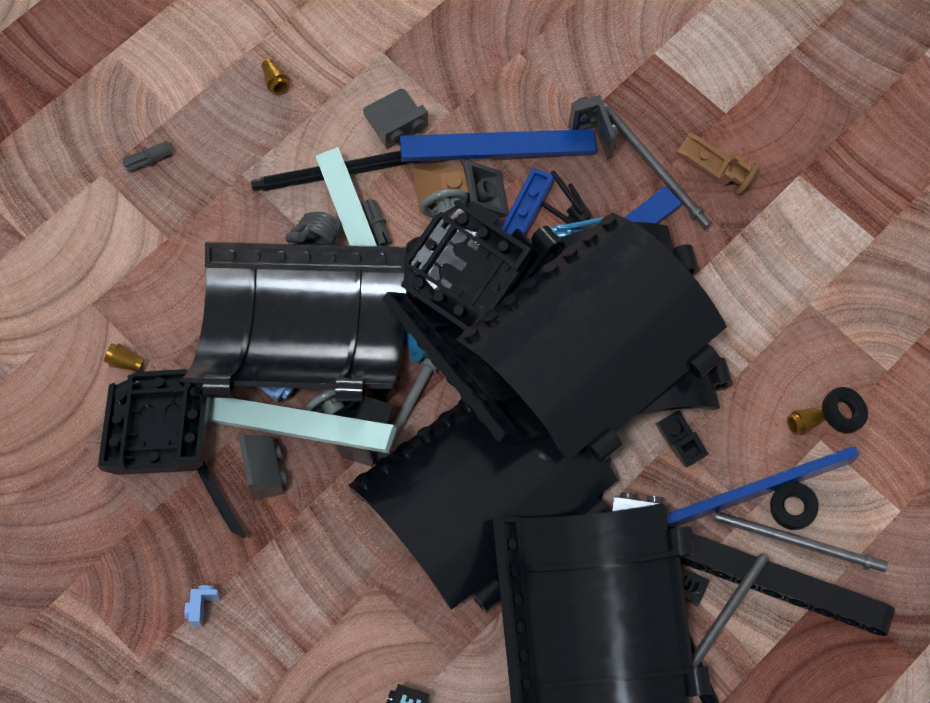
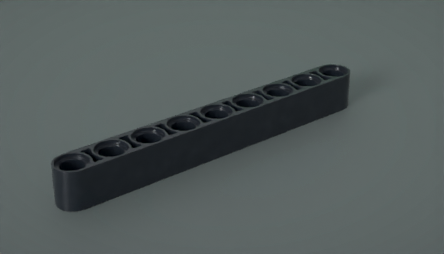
M693 533L694 555L680 557L681 564L738 585L757 559L756 556ZM770 561L767 562L750 588L879 636H888L895 608L886 603Z

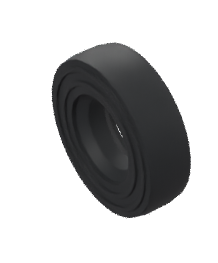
M838 387L829 392L823 400V415L829 425L835 430L846 434L853 433L866 423L868 418L866 403L853 389ZM839 402H844L849 406L852 411V418L848 419L840 413L838 409Z
M790 482L776 489L770 501V511L774 520L780 526L789 530H800L809 526L816 518L819 508L818 499L812 489L799 482ZM789 497L799 498L804 504L803 513L800 515L789 514L784 507L785 500Z

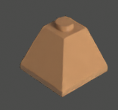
M460 160L412 167L419 211L420 204L426 197L441 190L459 189L466 192L469 196L465 171ZM432 202L427 208L433 209L437 204Z

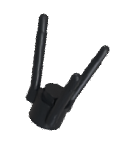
M552 171L551 175L570 200L572 206L567 210L568 217L546 202H543L542 206L566 224L591 219L592 214L590 210L585 206L573 184L570 183L568 189L557 173Z

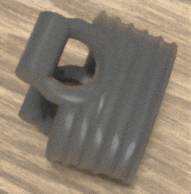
M310 212L304 214V217L296 224V227L286 234L285 239L288 243L334 245L341 225L335 217L328 213Z

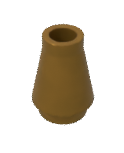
M273 59L263 61L261 68L264 73L267 89L275 95L286 92L290 86L289 77L276 65Z
M111 343L104 358V362L108 363L109 367L140 372L145 361L144 358L139 357L120 343L117 345Z
M822 406L792 411L791 415L787 417L788 427L794 435H804L821 422L826 421Z

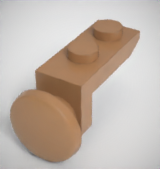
M692 133L687 135L676 152L723 186L731 180L737 185L734 193L740 194L747 188L759 167L756 162L751 166L744 162L745 159L738 154L731 159L704 139Z

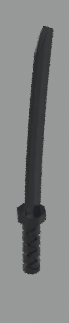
M204 461L203 466L197 469L201 480L230 531L241 538H245L246 534L228 507Z

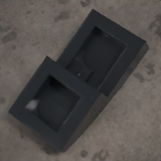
M680 410L655 423L665 441L685 468L708 455L696 432L691 431Z

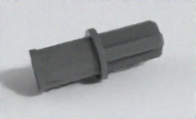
M166 140L148 149L144 147L143 151L123 158V164L125 169L130 172L148 164L152 166L153 162L173 154Z
M368 199L362 203V207L377 246H382V244L389 246L393 241L385 225L387 221L385 218H382L377 202Z

